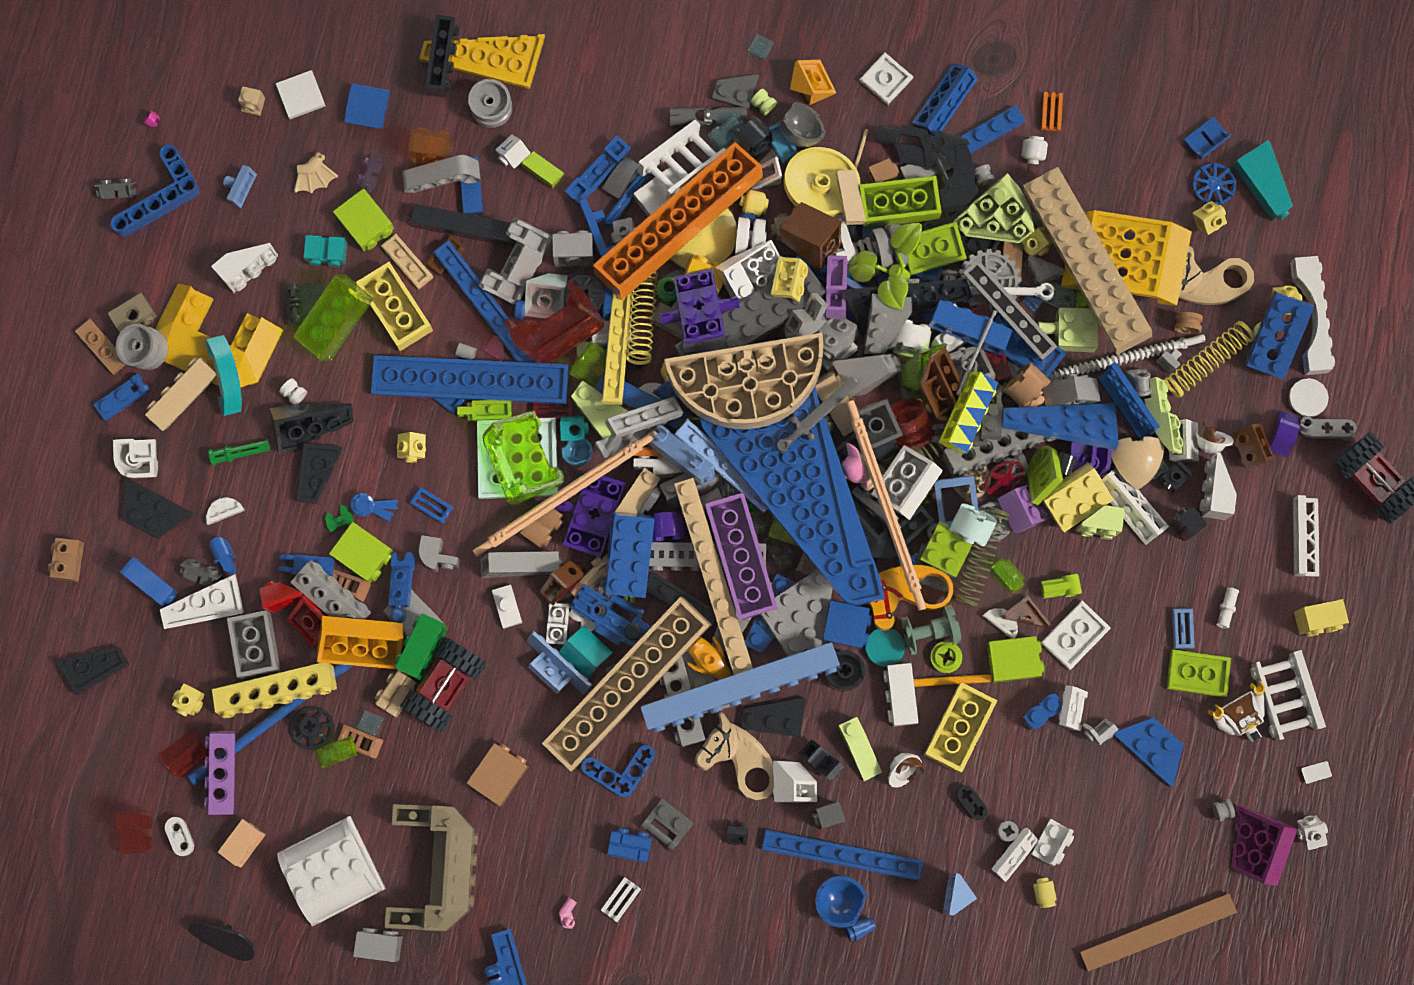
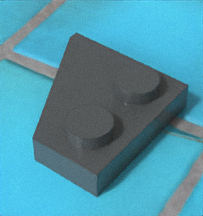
M759 75L718 80L712 100L733 107H746L748 111Z

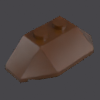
M946 347L929 357L919 382V386L934 418L943 422H948L959 398L956 393L961 384V379Z

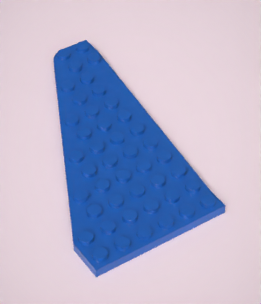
M815 387L797 410L786 418L768 426L755 429H732L715 425L700 417L702 429L842 600L851 605H862L885 599L881 580L825 417L809 430L810 433L815 435L814 440L810 441L807 436L801 435L789 446L787 452L780 453L776 448L780 440L786 439L796 429V425L790 421L791 417L796 416L798 421L801 422L820 405Z

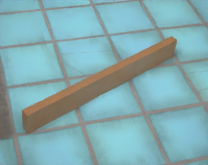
M1227 893L1079 953L1086 970L1091 971L1235 914L1237 911L1230 894Z

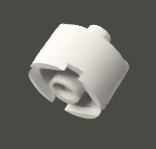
M907 320L891 343L889 350L893 348L894 353L907 357H913L914 354H919V358L926 357L930 343L931 327L925 324L915 325L912 324V321Z

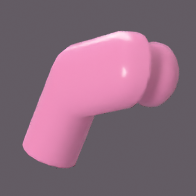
M569 897L560 909L559 917L562 926L571 929L575 925L571 911L577 902Z

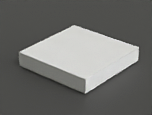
M884 53L860 78L859 82L888 106L908 85L913 76L889 55Z
M312 70L276 83L289 119L325 107Z

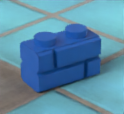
M617 828L616 832L612 831L607 855L639 862H648L652 841L651 838H648L649 834L637 832L636 836L628 834L629 830Z

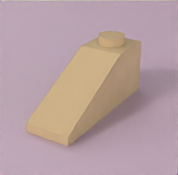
M644 468L615 512L638 514L661 478Z

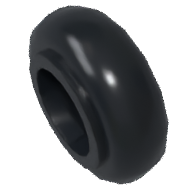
M861 224L847 225L851 241L858 242L861 240Z

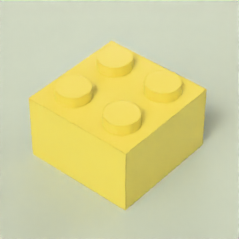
M1343 599L1304 607L1294 612L1299 635L1306 634L1307 637L1324 633V630L1326 633L1335 632L1343 629L1344 624L1349 623Z

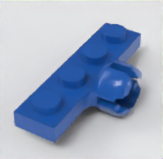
M511 929L490 935L497 962L487 966L484 969L485 978L497 975V978L487 981V985H527Z

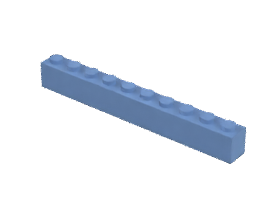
M831 642L642 706L641 710L648 730H653L654 733L665 730L666 725L672 724L674 727L683 724L684 719L690 717L692 720L701 718L704 712L711 711V714L722 711V706L729 704L730 707L742 704L741 700L749 698V701L760 698L761 693L767 691L768 694L778 692L781 686L787 685L790 688L798 685L799 680L806 678V681H811L818 678L817 674L825 672L828 675L837 672L836 668L840 667Z

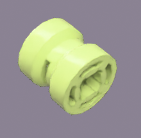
M761 89L754 95L750 103L758 107L765 116L776 106L777 101L774 98H770L768 93Z

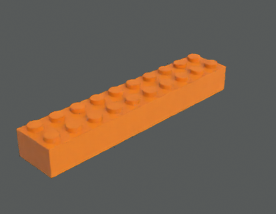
M734 142L593 265L595 276L616 296L623 300L763 177L762 165Z

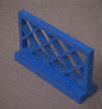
M1112 363L1102 375L1097 377L1098 382L1111 401L1116 403V408L1137 439L1141 440L1143 437H1150L1156 433L1155 431L1160 427L1117 363Z

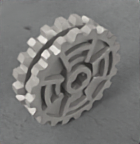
M987 249L986 253H983L982 250L977 251L976 256L970 255L969 262L964 261L962 264L963 269H960V278H958L966 279L962 273L978 259L1003 287H1019L1017 285L1021 283V278L1018 277L1020 270L1014 267L1016 262L1014 260L1010 261L1008 254L1003 256L1001 251L997 250L993 253L991 249ZM968 281L969 287H974V286ZM972 294V298L963 301L970 304V309L987 303L990 313L995 310L982 295Z

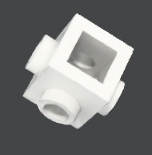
M1307 816L1297 821V837L1307 850L1327 845L1326 833H1328V829L1324 821L1322 822L1317 816Z

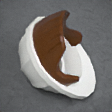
M1205 422L1201 424L1199 430L1195 433L1198 447L1209 454L1219 453L1225 446H1230L1234 442L1231 436L1216 431L1214 426L1209 428L1205 425Z
M900 753L894 757L890 764L891 771L888 776V783L895 788L901 787L908 782H914L918 774L923 775L925 769L919 756L911 753Z

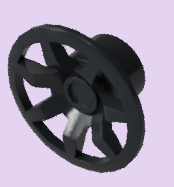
M313 706L300 710L291 722V735L294 742L306 750H317L326 746L334 734V722L331 715L319 707ZM316 710L319 713L314 718L310 717L307 711ZM304 713L305 718L301 723H296L298 717ZM322 714L327 716L330 723H320ZM295 726L300 727L301 734L298 737L295 735ZM330 727V734L326 738L321 733V730ZM318 736L324 740L322 744L314 746L315 737ZM309 737L310 746L303 745L299 740Z

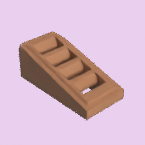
M334 569L333 577L336 579L337 576H340L338 584L342 586L344 580L347 579L344 589L349 590L352 582H354L351 593L356 600L364 602L371 584L366 580Z
M344 724L336 743L369 757L377 758L383 740ZM351 731L352 734L349 739V742L347 743L346 739L348 737L349 732ZM357 734H358L359 737H358V740H357V742H356V745L354 746L353 744H354V741H355L356 736H357ZM365 737H366L367 740H366L365 745H364V747H363V749H362L361 746H362L363 741H364V739H365Z

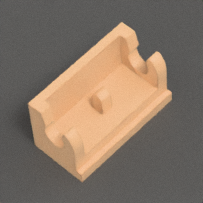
M242 819L218 853L233 865L242 867L266 834Z

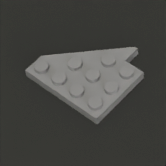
M818 569L775 597L778 610L761 614V617L787 657L799 654L805 649L810 650L822 645L833 588Z

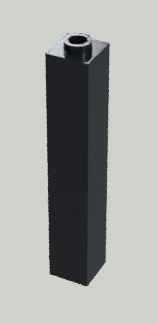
M415 204L414 210L411 209L409 213V221H411L414 228L514 247L517 240L505 234L510 225L509 222Z

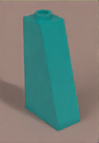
M1266 141L1238 159L1233 168L1273 222L1277 218L1282 220L1290 214L1288 211L1293 205L1271 143Z

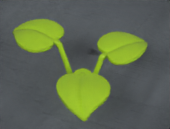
M920 223L905 224L894 231L891 244L897 249L896 254L900 265H893L889 270L876 265L878 257L871 251L858 253L848 265L851 277L858 282L870 280L875 273V268L889 274L888 281L882 282L878 288L880 300L889 307L903 309L904 300L908 292L910 273L905 269L906 264L903 262L900 252L903 255H909L916 249L921 237L922 225Z

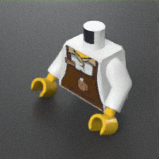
M1260 680L1258 681L1259 686L1257 688L1253 683L1250 684V688L1254 691L1253 693L1252 691L1247 692L1222 708L1214 705L1216 707L1215 712L1208 710V714L1213 717L1220 730L1235 736L1246 733L1251 742L1262 737L1256 728L1257 725L1264 722L1263 717L1265 716L1263 693L1265 685Z

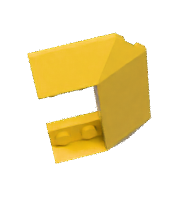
M177 284L155 328L162 332L167 339L168 351L164 362L186 372L189 370L187 365L194 358L198 360L201 357L215 369L213 359L208 357L205 339L212 337L198 332L213 302V298L195 291L192 286ZM248 313L232 345H229L237 367L240 387L258 383L283 332V329L262 317L259 319ZM216 377L211 383L219 386Z

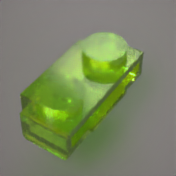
M1001 558L991 567L1014 594L1025 585L1023 582L1025 577L1009 559L1005 561Z

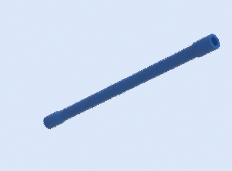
M336 664L334 666L335 678L354 665ZM298 698L294 699L291 703L284 704L235 741V754L307 699ZM223 750L216 756L224 757L226 755V751ZM205 764L201 765L188 775V778L196 785L209 775V769H205Z

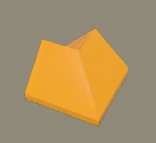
M798 60L795 62L790 89L804 93L809 105L836 93L820 60Z

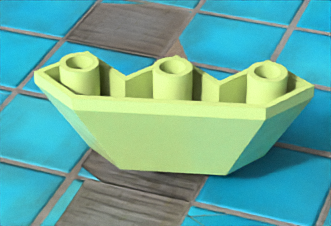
M1008 173L985 191L954 220L965 236L1020 243L1034 232L1030 206L1021 189Z

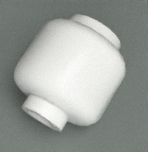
M1029 136L1028 139L1023 141L1021 155L1022 158L1027 159V163L1039 164V161L1046 159L1048 143L1044 141V137Z

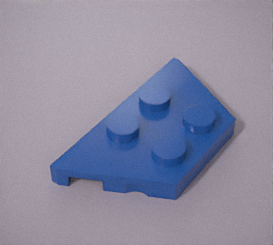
M1153 717L1114 733L1113 736L1169 787L1173 786L1184 745Z

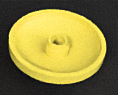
M812 147L800 151L790 160L784 173V188L790 201L796 207L803 202L832 217H837L843 214L836 172L856 170L858 185H860V177L853 163L840 152L825 147Z
M727 208L674 254L670 260L682 269H686L690 256L695 257L696 254L707 258V262L711 264L714 261L723 263L728 260L735 249L737 240L736 221L729 209Z

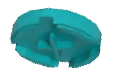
M894 629L889 631L874 630L868 636L867 645H865L868 659L880 667L897 664L905 652V642L902 636Z

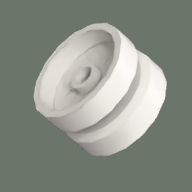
M739 217L735 255L766 242V220L756 219L753 231L749 230V218Z

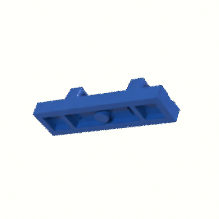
M586 198L579 201L590 233H592V238L600 258H602L616 245L606 248L597 225L598 222L605 219L603 210L592 212Z

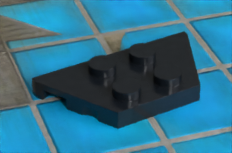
M129 478L125 479L123 521L143 532L160 539L168 531L175 529L181 522L194 515L193 512Z

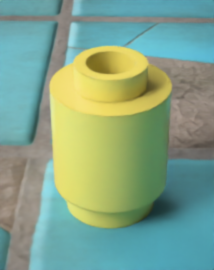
M1048 877L1036 879L1037 883L1033 884L1036 903L1039 904L1040 908L1056 906L1055 900L1057 899L1053 881H1049Z

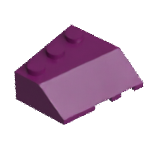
M1236 805L1238 816L1234 827L1236 843L1233 844L1232 869L1263 884L1278 886L1298 829L1268 815Z

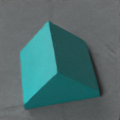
M585 625L571 636L559 651L566 661L572 663L574 668L588 679L613 653Z

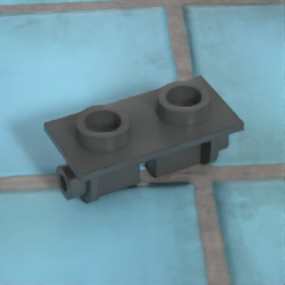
M120 178L119 182H111V179L99 180L100 183L94 185V187H99V190H96L97 198L101 199L116 198L115 191H118L119 198L133 197V195L137 194L136 188L132 186L137 181H131L130 178Z
M187 559L180 565L182 566L180 574L183 575V578L197 582L200 576L199 584L207 587L219 582L217 579L224 575L216 567L204 566L195 559Z

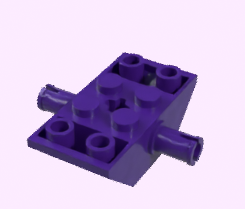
M712 269L674 277L679 307L677 308L678 310L660 313L663 325L680 321L682 323L685 344L725 336L722 314L723 311L740 308L738 296L720 300Z
M602 476L581 490L578 502L574 503L565 500L561 505L559 504L555 507V510L572 514V520L563 546L601 558L609 540L612 512H615L621 503L625 482ZM597 512L599 517H595L593 520L590 514Z

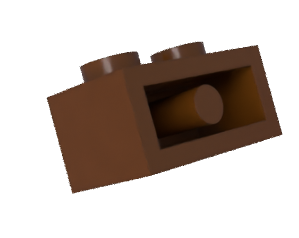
M1261 423L1252 424L1232 433L1234 444L1240 452L1241 462L1246 467V470L1275 460Z

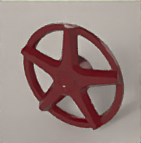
M1005 461L990 470L985 478L984 488L989 495L1001 496L1014 490L1022 482L1024 476H1026L1024 467L1017 461ZM1008 464L1007 469L1001 470L998 473L994 472L999 467ZM1014 464L1020 467V473L1011 474ZM989 477L997 481L991 488L987 486ZM1018 479L1016 483L1010 487V482L1012 480ZM1001 486L1005 489L1004 491L994 492Z

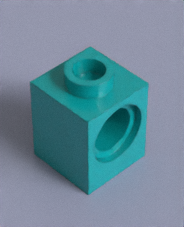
M584 416L561 417V441L585 440V434H589L588 422H585ZM572 425L579 426L580 430L577 432H573L570 430L569 427Z

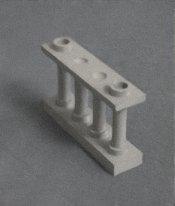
M671 397L608 418L605 424L611 435L609 438L595 442V445L603 459H608L636 439L640 440L652 432L659 424L667 429L665 426L667 421L681 417L683 411L675 397Z

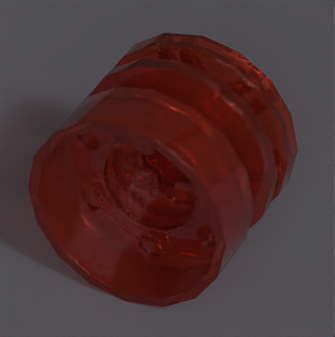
M906 398L891 406L903 435L895 439L898 447L902 449L905 445L914 450L925 446L932 440L935 431L932 429L933 424L924 401L918 398Z

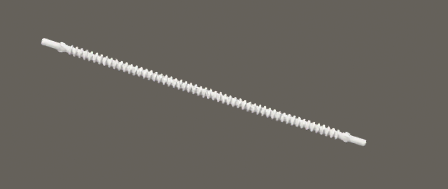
M1202 334L1186 339L1182 337L1177 341L1171 340L1170 343L1167 341L1165 344L1160 343L1159 346L1155 344L1154 347L1150 345L1149 348L1144 347L1143 350L1141 348L1138 351L1134 349L1132 353L1128 351L1127 354L1123 352L1122 355L1118 354L1116 357L1112 355L1111 358L1107 356L1106 359L1101 358L1100 361L1096 359L1095 362L1091 360L1090 363L1085 362L1084 365L1080 363L1079 366L1074 365L1073 368L1071 366H1068V369L1063 367V370L1057 369V372L1053 371L1048 379L1050 381L1054 379L1062 380L1063 377L1065 378V376L1070 374H1077L1078 376L1079 373L1084 375V372H1095V369L1100 371V368L1106 369V366L1109 367L1114 362L1122 365V362L1125 364L1128 361L1132 363L1133 360L1138 361V358L1143 360L1146 357L1148 359L1150 355L1151 357H1154L1155 354L1159 356L1160 353L1163 354L1166 350L1170 353L1171 350L1175 351L1178 348L1186 349L1188 348L1187 346L1205 342V336ZM1005 382L1003 383V385L998 384V386L996 387L995 396L997 392H1001V396L1003 395V393L1005 392L1003 390V388L1006 385ZM922 403V406L917 404L916 407L911 406L910 409L906 407L905 410L900 409L899 412L895 410L893 414L897 422H899L900 419L905 420L906 417L910 419V416L915 418L917 414L921 416L922 413L926 415L927 412L932 413L928 403L926 405Z

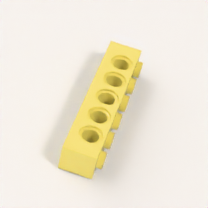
M318 663L212 689L215 712L223 718H231L237 713H251L257 708L268 709L273 707L274 704H288L298 698L309 699L315 694H329L331 690L337 689L334 667L330 663ZM317 678V682L310 686L311 680ZM294 683H298L296 689L291 690V686ZM278 687V692L271 695L272 690ZM259 692V696L252 700L253 695ZM240 697L239 702L233 704L234 699Z

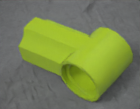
M1079 574L1040 582L1043 599L1059 596L1071 597L1082 594Z

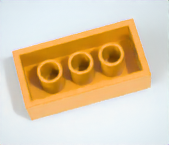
M322 616L317 645V662L396 669L397 664H395V660L398 654L401 653L403 643V623Z

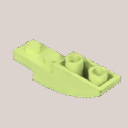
M1150 378L1151 398L1144 400L1146 407L1160 426L1155 432L1161 442L1171 452L1182 454L1183 440L1179 432L1180 421L1176 415L1169 413L1171 407L1167 399L1168 386L1160 378Z

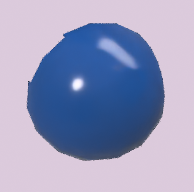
M846 876L832 877L825 881L818 889L815 898L816 909L822 920L829 925L838 928L852 927L861 914L867 894L862 885L853 878Z

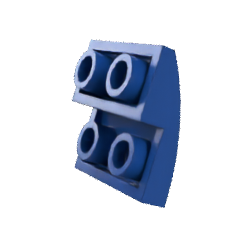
M352 84L344 122L383 129L390 90Z

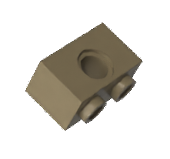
M142 293L108 312L119 332L131 324L149 325L157 317ZM132 313H138L136 319L130 320Z

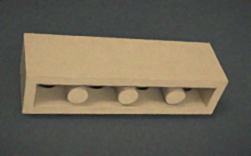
M203 357L198 360L194 358L187 365L189 370L185 374L181 372L174 379L176 383L171 388L168 386L161 392L162 398L158 402L154 400L146 408L148 410L146 416L162 431L166 430L217 377L215 369Z

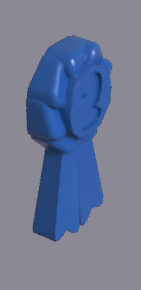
M358 493L351 499L350 508L356 516L366 517L373 513L390 522V517L394 513L385 509L397 510L396 504L398 500L374 501L370 495Z

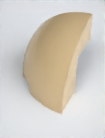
M1143 437L1139 441H1132L1131 438L1118 440L1117 449L1112 450L1111 457L1121 476L1138 490L1145 486L1159 469L1163 458L1164 444L1160 439L1154 437Z

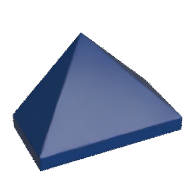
M670 381L657 387L652 392L662 400L671 397L678 398Z

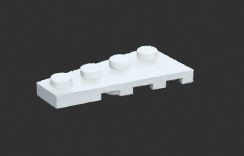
M236 574L160 609L164 629L244 613Z

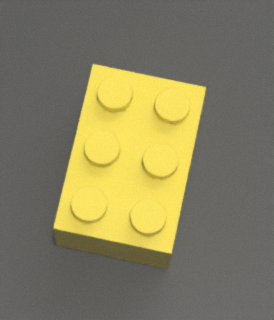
M1086 463L1072 472L1070 476L1063 478V481L1042 502L1056 525L1065 532L1114 499L1095 468Z

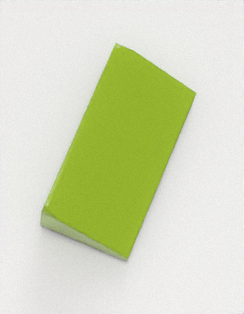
M534 151L521 163L523 168L552 189L564 175L562 171Z

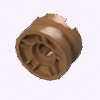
M1193 312L1176 313L1175 320L1177 323L1174 325L1176 332L1183 334H1199L1202 332L1200 323H1202L1203 317L1201 314Z

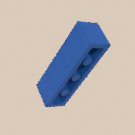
M940 300L935 307L928 327L978 346L990 318L984 315L978 316L967 308L956 307L950 301ZM992 322L981 348L1001 356L1007 347L1013 329L1008 328L1004 323Z

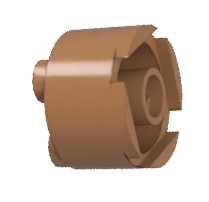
M1031 362L1024 365L1017 372L1018 374L1014 378L1012 377L1003 388L1020 407H1027L1031 403L1032 398L1037 400L1043 394L1041 389H1044L1051 382Z

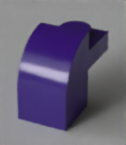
M1279 410L1276 417V428L1269 442L1273 453L1288 457L1300 427L1298 416Z

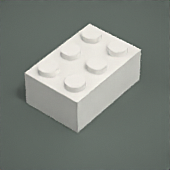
M905 445L882 478L893 510L910 520L943 470L931 460ZM874 489L871 495H873L878 500L877 494Z

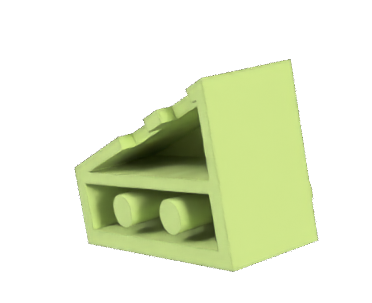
M584 381L580 383L571 396L573 403L602 440L609 438L611 435L605 424L606 420L628 412L619 405L602 404L603 394Z

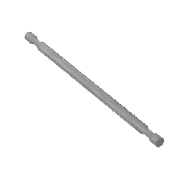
M993 310L992 316L986 325V328L982 334V337L978 343V346L974 352V355L970 361L966 373L961 381L960 388L956 393V395L960 396L962 387H964V384L968 378V375L972 369L976 357L981 349V346L993 322V318L997 313V311Z

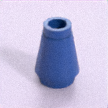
M869 918L858 920L852 927L844 928V931L850 942L853 940L856 942L876 929L873 919Z

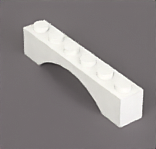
M1318 256L1294 258L1290 263L1292 282L1300 288L1308 303L1314 306L1312 311V337L1307 350L1302 356L1304 374L1329 373L1335 365L1334 356H1331L1330 350L1332 348V339L1328 335L1330 322L1326 318L1325 312L1327 310V301L1323 297L1325 284L1323 280L1321 281L1320 275L1322 273V264L1319 262Z

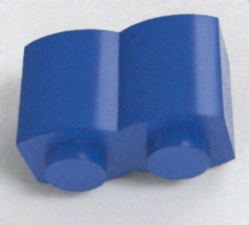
M1051 694L1043 698L1037 706L1026 711L1021 720L1029 731L1037 729L1045 724L1048 718L1062 710L1063 702L1056 694Z

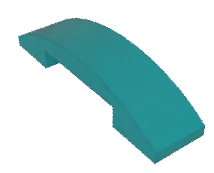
M224 335L205 339L208 357L213 359L221 396L218 397L221 414L226 416L241 412L240 381L229 344Z

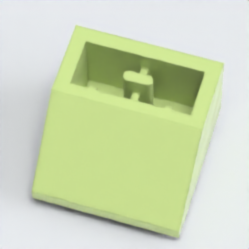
M1105 505L1076 528V532H1080L1081 536L1093 537L1094 534L1101 535V539L1112 540V537H1116L1122 532L1125 508Z

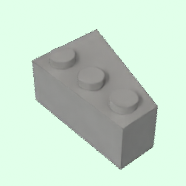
M872 294L864 337V354L884 355L912 313L911 297L905 298L903 309L900 310L887 306L880 300L878 294Z

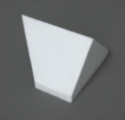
M772 148L759 162L762 165L763 177L752 186V189L781 184V169L778 157Z

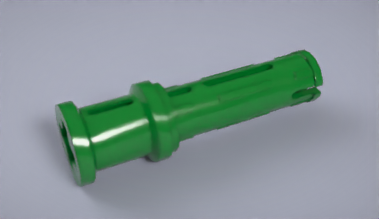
M268 439L236 447L226 445L225 448L218 450L209 449L208 452L211 465L214 467L222 462L228 461L232 463L236 458L269 452L270 445ZM258 447L257 449L242 452L245 449Z

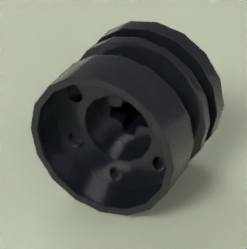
M589 275L576 276L567 283L564 289V301L567 312L573 319L579 322L581 320L591 322L602 315L605 295L602 284L596 278ZM581 294H582V295H586V294H587V295H588V298L586 299V298L584 297V298L581 299Z

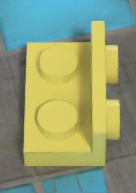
M779 257L771 295L773 297L792 298L794 301L800 302V298L804 293V279L808 274L807 264L800 258Z

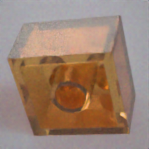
M423 127L412 129L408 151L413 163L426 165L453 156L454 144L451 134H448L447 131L437 130L433 132Z

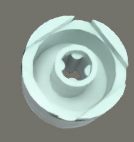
M962 504L949 530L955 534L963 535V540L970 544L976 542L981 546H985L996 526L997 520L983 510L977 511L972 505Z

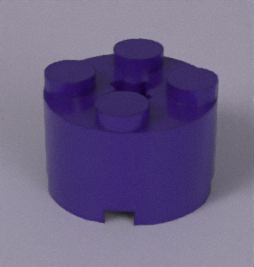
M676 511L655 513L652 541L662 542L665 541V537H672V540L685 539L684 535H688L683 511H681L682 515H678Z

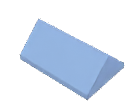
M956 873L949 874L943 914L955 915L977 899L962 876Z

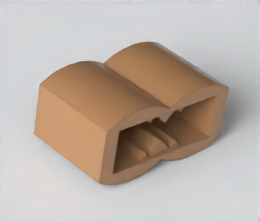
M553 508L523 528L520 534L537 547H546L552 539L551 533L554 530L558 531L563 525V515Z

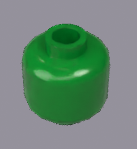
M664 277L657 284V297L665 304H673L677 300L674 277Z

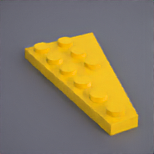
M539 34L538 36L521 35L520 37L510 38L503 36L474 40H456L454 42L457 44L456 55H452L454 70L530 89L545 34ZM432 40L424 41L419 57L421 62L429 63Z

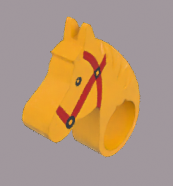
M913 565L919 581L928 576H935L945 582L948 589L947 598L935 605L925 603L926 609H924L926 611L941 610L943 606L949 603L953 594L951 579L946 573L933 567ZM902 566L878 573L885 599L867 603L872 609L874 624L880 631H889L893 627V612L896 610L900 600L917 606L913 593L909 591Z

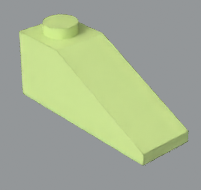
M856 717L839 725L838 729L863 780L866 781L882 773L858 718Z

